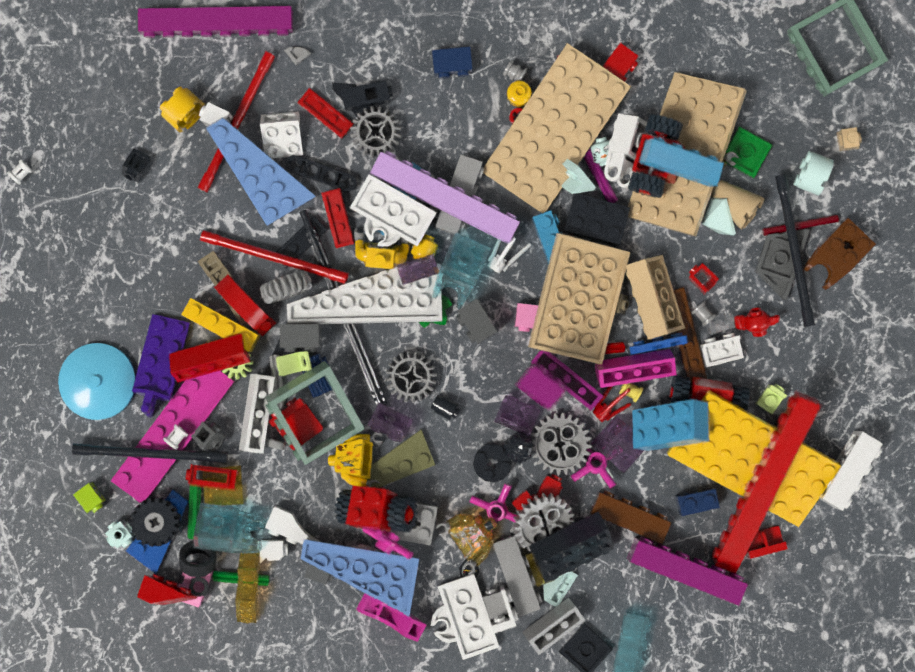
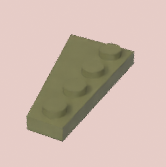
M422 429L371 465V475L367 481L377 480L380 483H372L371 488L382 487L435 466Z

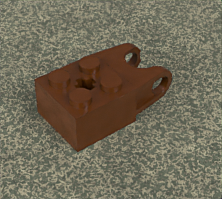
M846 218L818 245L804 265V271H809L817 264L826 267L828 277L822 288L827 290L848 274L876 244L849 218ZM844 242H845V243L848 242V244H849V248H848V249H845V248L843 247V246H845Z

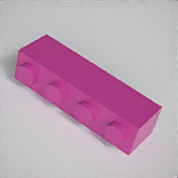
M670 349L603 360L602 365L595 363L596 377L600 388L676 376L675 357Z

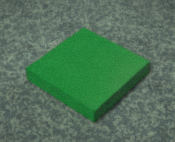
M738 127L725 152V155L728 152H734L738 156V158L732 157L730 160L735 165L731 166L724 159L722 162L754 179L772 144Z

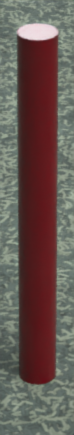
M838 215L795 222V227L798 230L839 222ZM785 224L762 228L763 236L786 232Z

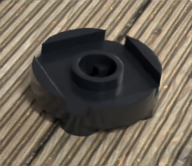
M487 444L482 446L475 454L473 466L476 474L484 481L498 482L508 475L511 470L512 461L505 455L503 447L496 444ZM489 458H492L493 460H498V463H496V468L487 466V463H489Z

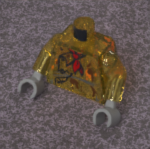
M458 514L448 519L445 524L438 523L435 528L444 526V531L440 532L439 535H445L448 531L466 559L472 561L471 563L464 564L462 568L464 569L467 565L471 566L472 571L467 574L470 575L474 572V567L479 566L488 557L492 548L491 540L494 538L492 530L497 527V523L492 517L484 521L480 515Z

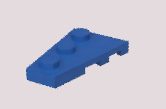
M682 333L671 335L672 339L664 340L662 336L653 338L652 343L645 344L644 340L633 342L634 346L629 347L630 353L632 355L688 343L687 335L683 336Z

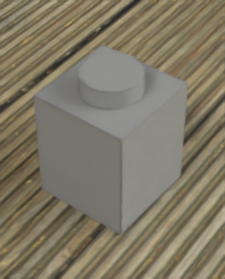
M492 588L486 590L483 599L489 618L494 619L508 614L501 589Z

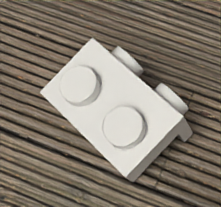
M734 333L723 335L724 339L716 341V338L704 340L705 344L700 345L705 366L710 367L744 358L739 340L741 339L740 335L735 336Z

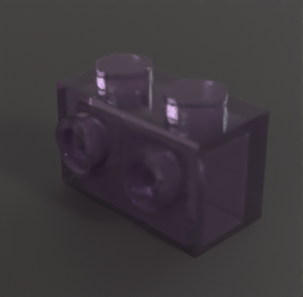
M378 403L367 425L376 433L382 432L388 435V438L392 441L402 442L413 419ZM383 415L389 417L387 421L384 419Z

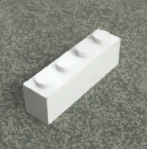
M250 374L239 450L262 454L264 452L269 411L265 406L268 402L265 396L273 392L275 377Z

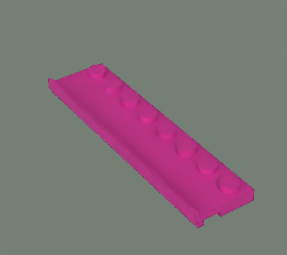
M222 371L185 380L135 448L176 450L168 445L163 438L167 437L174 429V425L177 424L189 434L178 444L177 450H184L193 439L191 437L202 421L205 422L235 381L232 378H228ZM128 457L111 479V482L140 503L149 498L177 459Z

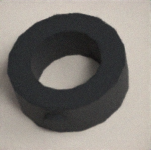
M196 577L191 579L189 589H191L192 594L202 597L207 594L209 584L206 579ZM198 581L204 584V590L200 593L194 590V584Z

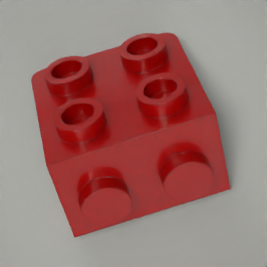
M293 398L286 403L288 407L281 411L300 446L323 430V426L302 398L298 400ZM274 413L271 414L270 416L272 417V419L269 420V423L272 425V427H275L283 437L284 435H286L285 431L283 429L279 430L276 423L274 422V420H276L277 418ZM293 445L289 446L292 450H295Z

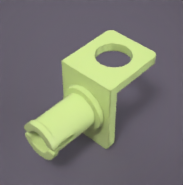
M308 351L276 357L280 376L312 369Z

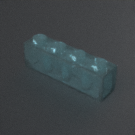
M628 611L624 612L612 672L642 671L644 659H641L642 651H646L648 642L645 640L646 632L649 633L651 629V621H649L647 615Z

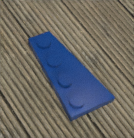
M173 489L166 500L172 501L173 505L177 506L179 509L177 511L181 514L182 518L189 501ZM135 538L126 552L157 574L170 542L162 546L150 547L147 544H142V541Z

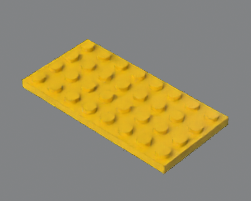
M708 390L701 401L708 403L709 442L671 447L667 451V455L735 493L744 496L745 486L753 477L754 467L760 463L763 449L768 447L771 433L777 428ZM802 442L768 511L799 527L818 501L819 496L823 494L829 482L833 480L839 471L841 463Z

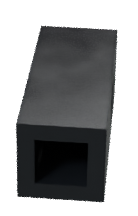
M386 81L341 90L346 111L391 103L390 97H393L391 85L387 86Z

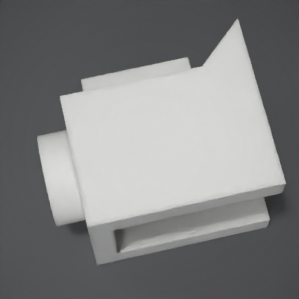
M285 539L261 540L259 542L260 563L265 558H267V561L281 560L284 556H288V544H285Z

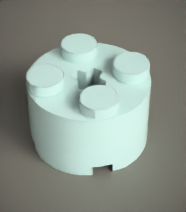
M808 151L806 157L800 163L799 169L801 171L799 175L797 174L793 185L819 196L824 189L821 185H824L830 176L834 160Z

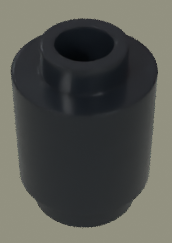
M437 395L431 405L434 413L449 421L452 418L456 419L460 411L458 403L443 395L442 397Z

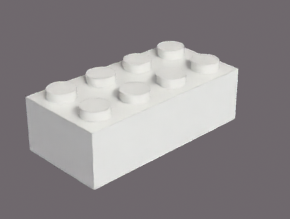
M853 431L836 460L841 463V467L833 480L829 482L823 494L819 496V499L833 508L842 511L844 508L847 509L852 502L851 496L854 491L857 492L862 485L861 480L863 476L870 472L872 468L870 464L873 459H877L881 454L882 443L862 431Z

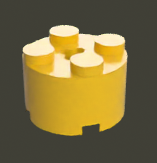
M180 86L175 89L173 96L169 100L161 104L160 110H162V117L181 133L183 128L188 130L200 119L199 113L205 104L188 88Z

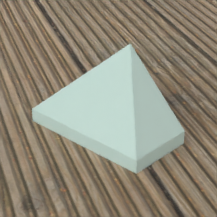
M713 197L710 199L702 225L719 234L735 235L736 232L727 198Z
M567 572L556 580L547 583L543 580L544 600L555 607L558 606L578 575L574 572Z

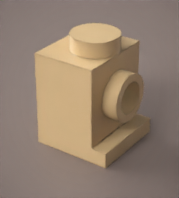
M857 127L842 129L837 132L839 152L859 149L861 134L857 132Z

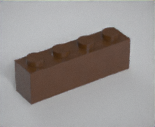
M604 490L601 493L598 491L590 510L591 514L599 512L604 520L663 544L671 522L667 521V516L658 512L655 516L649 513L650 509L639 505V508L632 506V501L622 498L620 501L615 499V494Z

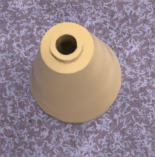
M720 180L711 192L712 198H727L732 221L741 230L752 221L757 209L761 208L765 200L760 195Z

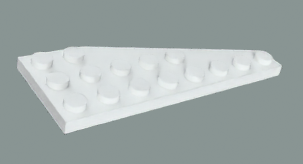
M402 264L394 269L384 270L370 277H364L338 286V288L326 290L315 296L287 304V324L442 321L440 264Z

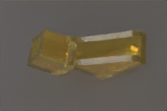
M241 550L238 586L235 598L237 622L248 624L256 623L258 581L261 564L260 551Z

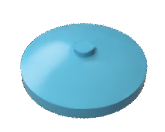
M103 343L87 344L74 350L64 361L59 373V391L65 404L77 415L92 420L107 419L122 412L131 402L134 396L132 389L136 373L130 359L118 348Z

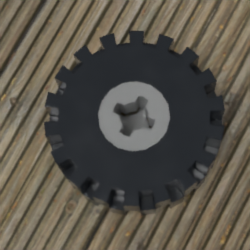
M153 497L140 502L134 508L135 511L130 517L132 518V521H130V526L133 528L131 530L132 534L135 533L137 540L150 547L167 544L180 531L181 514L177 511L179 509L173 505L172 501H167L163 497Z

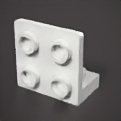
M299 111L261 115L260 127L264 152L271 158L303 155Z
M504 585L500 586L509 615H503L491 621L494 633L516 627L515 621H518L515 607L511 608L509 604L513 602L509 588L505 589Z

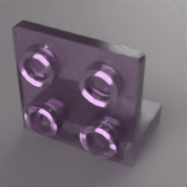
M617 416L610 421L591 443L594 448L623 473L644 452V450L633 448V429Z

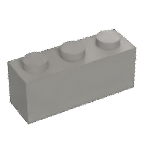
M567 598L522 633L538 655H540L583 623L585 619L572 601Z

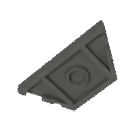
M808 229L796 231L801 256L810 231ZM787 232L766 236L755 272L783 300H787L795 277Z

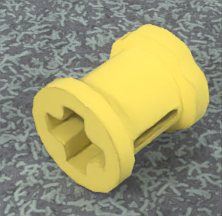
M632 383L623 384L619 394L630 388L627 396L636 403L644 388H639Z

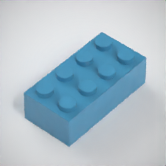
M688 400L632 410L634 449L651 451L709 442L707 402Z

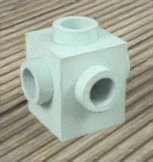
M116 520L108 526L109 531L105 533L107 535L106 540L112 547L119 548L123 546L125 548L133 542L131 538L135 536V533L132 534L131 530L133 528L130 526V522L125 520L118 522ZM117 531L121 532V538L116 534Z

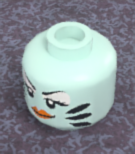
M606 137L595 139L596 143L591 146L594 162L599 163L600 166L606 165L610 140H607Z

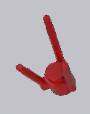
M613 386L607 387L603 397L592 411L593 414L603 423L605 420L609 421L613 416L630 407L631 403H628L614 412L611 410L614 405L630 392V388L626 389L607 406L605 403L602 404Z

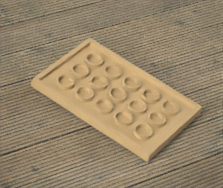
M556 233L528 347L602 365L626 271L625 265L628 263L630 252Z

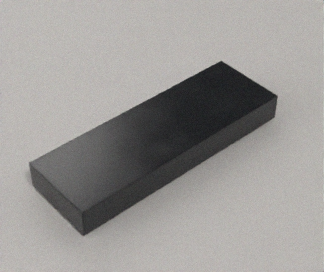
M315 216L310 219L313 227H316L319 237H321L328 229ZM305 226L298 230L276 253L298 259L311 246L305 233Z

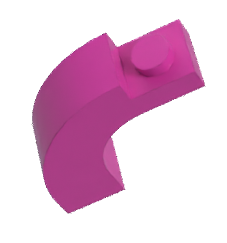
M364 593L356 608L359 613L383 622L402 636L416 642L419 641L426 627V624L414 615L410 614V616H407Z

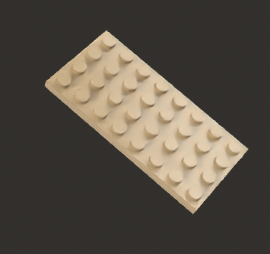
M567 43L483 167L485 168L483 173L541 213H545L562 189V184L569 178L565 173L567 169L562 164L567 159L576 165L579 164L631 86Z
M675 72L660 115L672 118L683 124L679 140L677 141L685 147V150L699 151L701 156H713L718 158V162L722 163L747 91L744 88ZM677 176L675 184L666 182L661 198L649 197L633 191L628 204L630 208L628 218L696 237L713 187Z

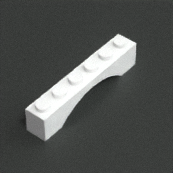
M277 505L274 506L265 526L266 529H269L268 533L279 537V534L285 536L286 541L292 544L297 542L303 544L304 539L319 541L301 526L293 512ZM360 544V545H357V546H350V547H356V548H361V549H367V550H373V551H379V552H381L380 550H377V549H375V548H373V547H370V546H368V545H366V544Z

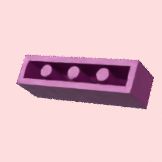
M540 350L530 362L534 366L540 365L548 372L546 376L549 378L555 377L564 384L562 388L590 411L603 397L601 393L550 352Z

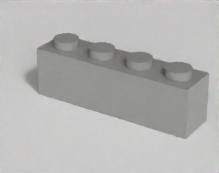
M460 155L450 187L454 188L457 186L465 190L464 194L469 197L476 195L478 186L475 185L477 178H482L485 169L481 167L482 162ZM441 210L435 228L457 236L458 232H463L465 222Z
M515 535L494 541L493 545L518 616L540 610L539 604H542L539 592H534L533 586L536 583L533 575H528L526 568L530 566L526 556L522 557L520 549H523L521 543L517 541Z

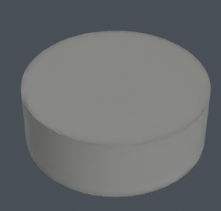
M268 438L266 441V446L284 450L286 445L283 441Z

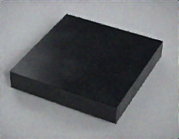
M583 623L562 646L559 653L580 672H593L613 648L589 626Z

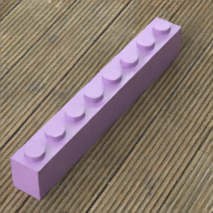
M385 151V153L380 152L370 175L507 244L510 243L520 223L516 220L517 217L508 212L505 215L499 212V207L493 204L487 206L481 203L482 199L475 195L469 197L464 194L465 190L457 186L452 188L447 185V181L439 177L437 180L430 177L431 173L420 168L418 171L412 168L413 164L406 160L402 162L396 160V156L388 151Z

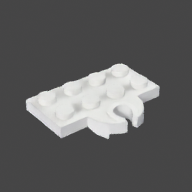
M370 174L350 209L366 217L364 224L365 234L370 242L374 239L373 234L375 231L381 230L384 233V239L378 243L380 247L390 246L396 243L400 237L418 246L436 214L435 211Z
M474 573L438 585L443 605L438 607L433 613L431 626H434L438 621H444L447 627L443 631H434L435 636L443 642H457L463 660L498 648L499 644L493 632Z

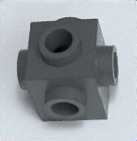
M202 421L191 437L201 449L215 451L222 445L226 435L221 432L222 428L218 424Z

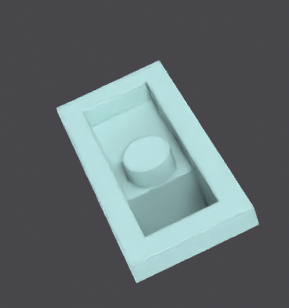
M569 159L562 164L567 169L565 173L569 176L562 184L565 190L571 194L593 191L596 188L578 165Z

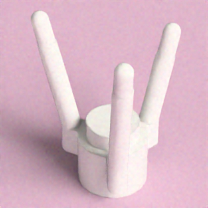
M513 237L501 255H496L501 240L498 239L488 259L490 262L487 266L499 274L502 270L505 272L514 261L531 247V243H528L505 264L507 260L504 257L516 238Z

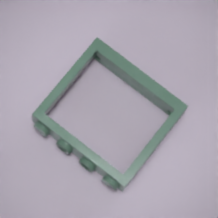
M839 0L787 30L789 42L797 48L798 58L804 61L807 66V74L811 78L813 77L816 82V89L824 97L888 61L854 0ZM842 6L872 58L873 63L830 86L799 30Z
M325 361L265 396L268 402L265 405L270 415L275 414L277 419L274 422L279 430L283 429L286 435L283 436L289 446L293 445L295 449L292 451L297 461L302 460L305 465L365 429L333 371ZM325 376L351 425L304 453L277 404Z

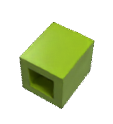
M93 482L86 484L73 494L86 513L91 511L96 513L104 507L102 503L106 501Z

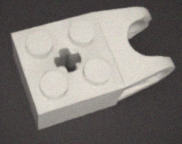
M618 114L617 120L614 123V131L609 141L604 174L609 181L617 182L620 187L628 188L629 182L623 184L622 179L625 174H629L631 178L642 134L653 135L645 132L646 121L637 116ZM616 167L617 175L611 177L610 171Z

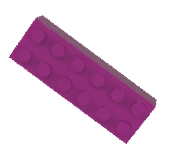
M540 365L529 366L514 385L540 406L550 410L565 392L562 388L564 384L555 377L549 378L546 376L548 372Z
M646 537L634 538L626 558L629 562L740 606L748 585L740 575L732 572L728 575L725 573L726 570L713 564L711 567H708V563L696 557L691 560L689 559L690 556L676 550V553H673L671 548L661 543H658V546L653 545V541Z

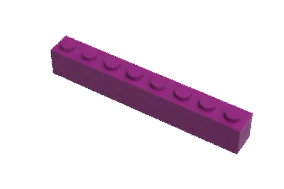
M291 6L138 8V32L144 38H155V35H163L165 38L182 35V37L189 38L193 37V34H201V37H212V34H220L221 37L239 34V36L247 37L251 33H258V36H269L270 33H277L278 36H288L289 33H293V9Z

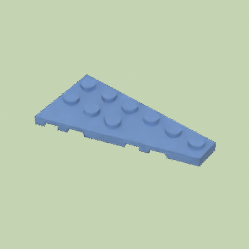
M223 117L206 127L266 225L271 224L316 197L314 193L296 180Z
M304 539L301 554L302 560L410 616L419 558L412 557L407 559L397 554L389 555L385 552Z

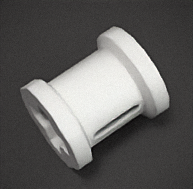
M20 159L19 164L12 171H8L7 174L20 185L21 180L28 173H32L33 170Z
M175 424L172 432L167 437H164L163 440L177 450L178 444L189 434L179 425Z

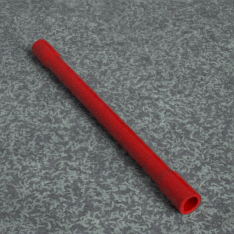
M265 51L258 69L230 123L236 129H239L266 73L275 59V56ZM219 148L197 187L207 193L224 159Z
M203 230L201 233L200 241L223 246L297 268L346 284L349 273L286 256Z

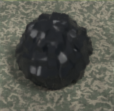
M514 433L503 445L505 455L513 460V462L519 464L531 459L532 438L525 433Z

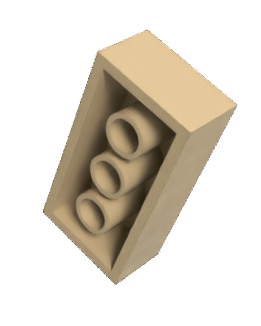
M663 255L625 265L627 269L626 275L631 282L632 294L636 299L638 314L642 318L643 330L648 340L685 329Z

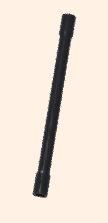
M782 174L775 176L781 200L801 304L803 325L808 327L815 325V320L810 304L789 196L787 175Z
M73 443L72 455L196 460L215 463H227L228 461L227 451L134 448Z

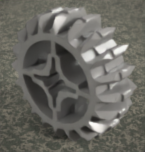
M371 106V113H368L366 108L363 109L364 116L358 113L357 116L360 120L353 119V123L357 126L350 127L352 131H356V133L350 134L351 138H357L352 142L353 145L360 144L357 150L361 151L364 148V156L370 151L371 158H374V153H377V156H379L380 152L384 151L385 153L388 148L394 152L395 149L392 144L399 145L395 138L400 139L402 137L401 134L396 133L402 130L400 126L395 127L400 123L399 120L392 121L395 114L392 113L390 116H387L389 109L381 113L382 107L380 106L378 107V112H375L374 106ZM382 118L384 119V121H381L378 124H373L369 121V119ZM364 124L369 133L362 141L360 131ZM388 124L392 128L389 141L383 135ZM371 127L373 129L376 128V130L377 128H379V133L381 137L376 136V134L375 136H372L373 132ZM375 140H378L384 145L380 147H371L368 144Z
M299 271L263 284L260 287V294L265 303L271 304L310 290L312 281L306 271Z
M407 351V358H404L403 353H400L401 360L398 361L394 357L395 366L389 363L388 366L393 369L392 371L386 370L385 372L391 374V378H385V381L392 382L387 388L394 387L395 390L391 394L394 395L398 392V400L401 399L402 395L405 396L404 402L406 403L408 402V397H411L412 403H415L416 396H418L419 401H422L421 394L424 393L428 397L429 394L426 390H434L433 387L429 386L430 383L436 384L437 382L431 380V377L437 376V373L430 372V370L435 369V366H427L431 360L428 359L424 362V354L419 359L417 358L418 352H415L414 357H411L410 351ZM411 361L407 372L397 371L401 364ZM417 362L425 368L427 378L416 373ZM412 367H414V376L421 378V380H413L410 383V387H408L409 379L401 376V374H409V372H412ZM395 377L405 380V392L397 386ZM415 382L426 383L420 391L411 393Z

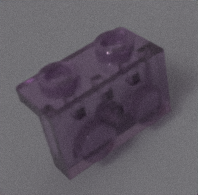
M434 254L397 265L402 285L439 274Z
M505 395L494 422L530 436L541 410L533 404L519 401L514 396Z

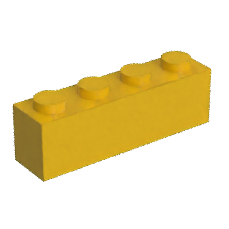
M190 298L181 314L223 338L242 334L244 348L248 352L253 351L260 338L259 334Z

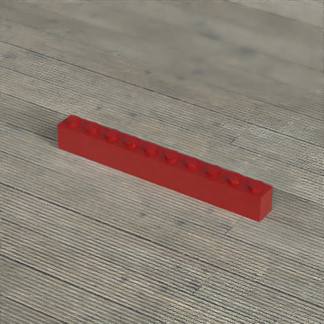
M795 391L794 395L789 397L788 407L785 413L780 415L779 425L771 433L770 443L768 447L763 449L762 459L754 467L753 477L745 486V494L743 498H739L736 505L737 510L735 514H731L728 520L729 526L726 531L722 532L720 536L721 542L712 552L714 565L719 568L737 573L821 406L818 399L799 391Z

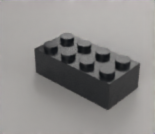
M596 512L530 545L529 548L544 582L547 583L556 580L567 572L574 571L583 564L590 563L601 555L608 554L614 549L609 528L600 513Z

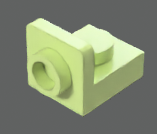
M768 385L755 404L768 413L773 414L787 395L783 393L785 390L779 385Z

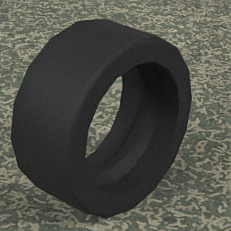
M193 540L184 544L179 552L180 569L190 577L198 578L210 574L216 565L215 548L203 540ZM201 553L208 556L209 560L202 564H192L186 558L191 554Z

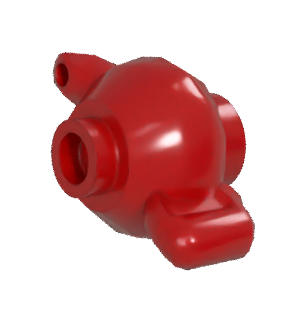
M759 307L750 309L747 316L736 315L734 317L735 328L738 330H748L752 332L754 337L765 336L767 329L777 324L780 320V315L770 316Z

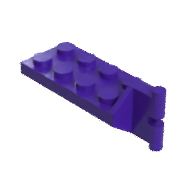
M152 314L132 389L133 393L144 396L141 411L148 418L153 417L157 400L171 401L176 379L170 373L169 354L184 350L190 328L189 322Z

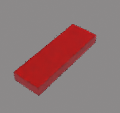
M310 88L297 102L341 139L348 133L350 127L354 125Z
M341 188L322 192L335 248L355 244Z

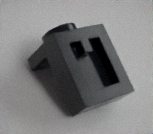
M133 148L122 165V175L130 181L139 183L141 174L150 162L151 156Z

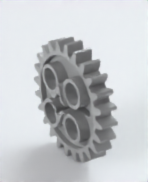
M554 413V419L548 415L547 422L540 420L542 426H535L538 432L531 433V435L536 437L535 440H532V443L535 444V447H532V451H536L533 458L539 457L537 465L544 463L543 470L550 467V474L557 470V475H561L563 470L565 475H568L569 469L574 473L576 472L575 466L582 468L580 462H587L584 456L591 455L587 448H591L593 445L588 444L587 441L592 440V437L586 436L590 430H583L586 424L579 425L580 418H576L573 421L572 414L566 418L565 413H562L559 418L558 414ZM557 427L560 428L561 441H565L566 445L563 446V452L566 458L565 461L562 460L561 446H557V443L560 442ZM567 427L573 430L571 438H567L564 434ZM548 431H552L555 435L554 440L551 442L546 439ZM571 446L577 450L575 457H571L568 454V449ZM551 450H556L558 453V458L555 461L549 457Z
M542 493L541 498L535 495L534 501L528 498V505L521 504L523 510H516L519 516L513 517L516 523H513L512 526L515 529L513 533L517 541L521 543L523 548L527 547L528 551H530V545L546 538V531L543 528L544 524L548 531V536L575 523L573 519L574 513L564 498L561 500L559 495L554 498L552 493L547 498ZM539 510H541V514L544 518V524L540 517Z

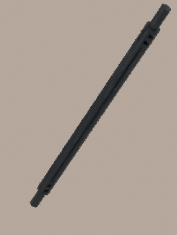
M307 210L300 211L299 214L306 228L305 233L318 265L332 268L316 227H313ZM324 277L329 290L338 288L339 283L337 281ZM343 323L377 408H380L386 425L390 424L393 420L386 405L388 404L357 327L355 323Z

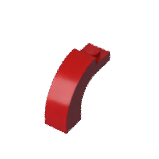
M227 274L214 287L226 302L262 336L276 324L230 275Z

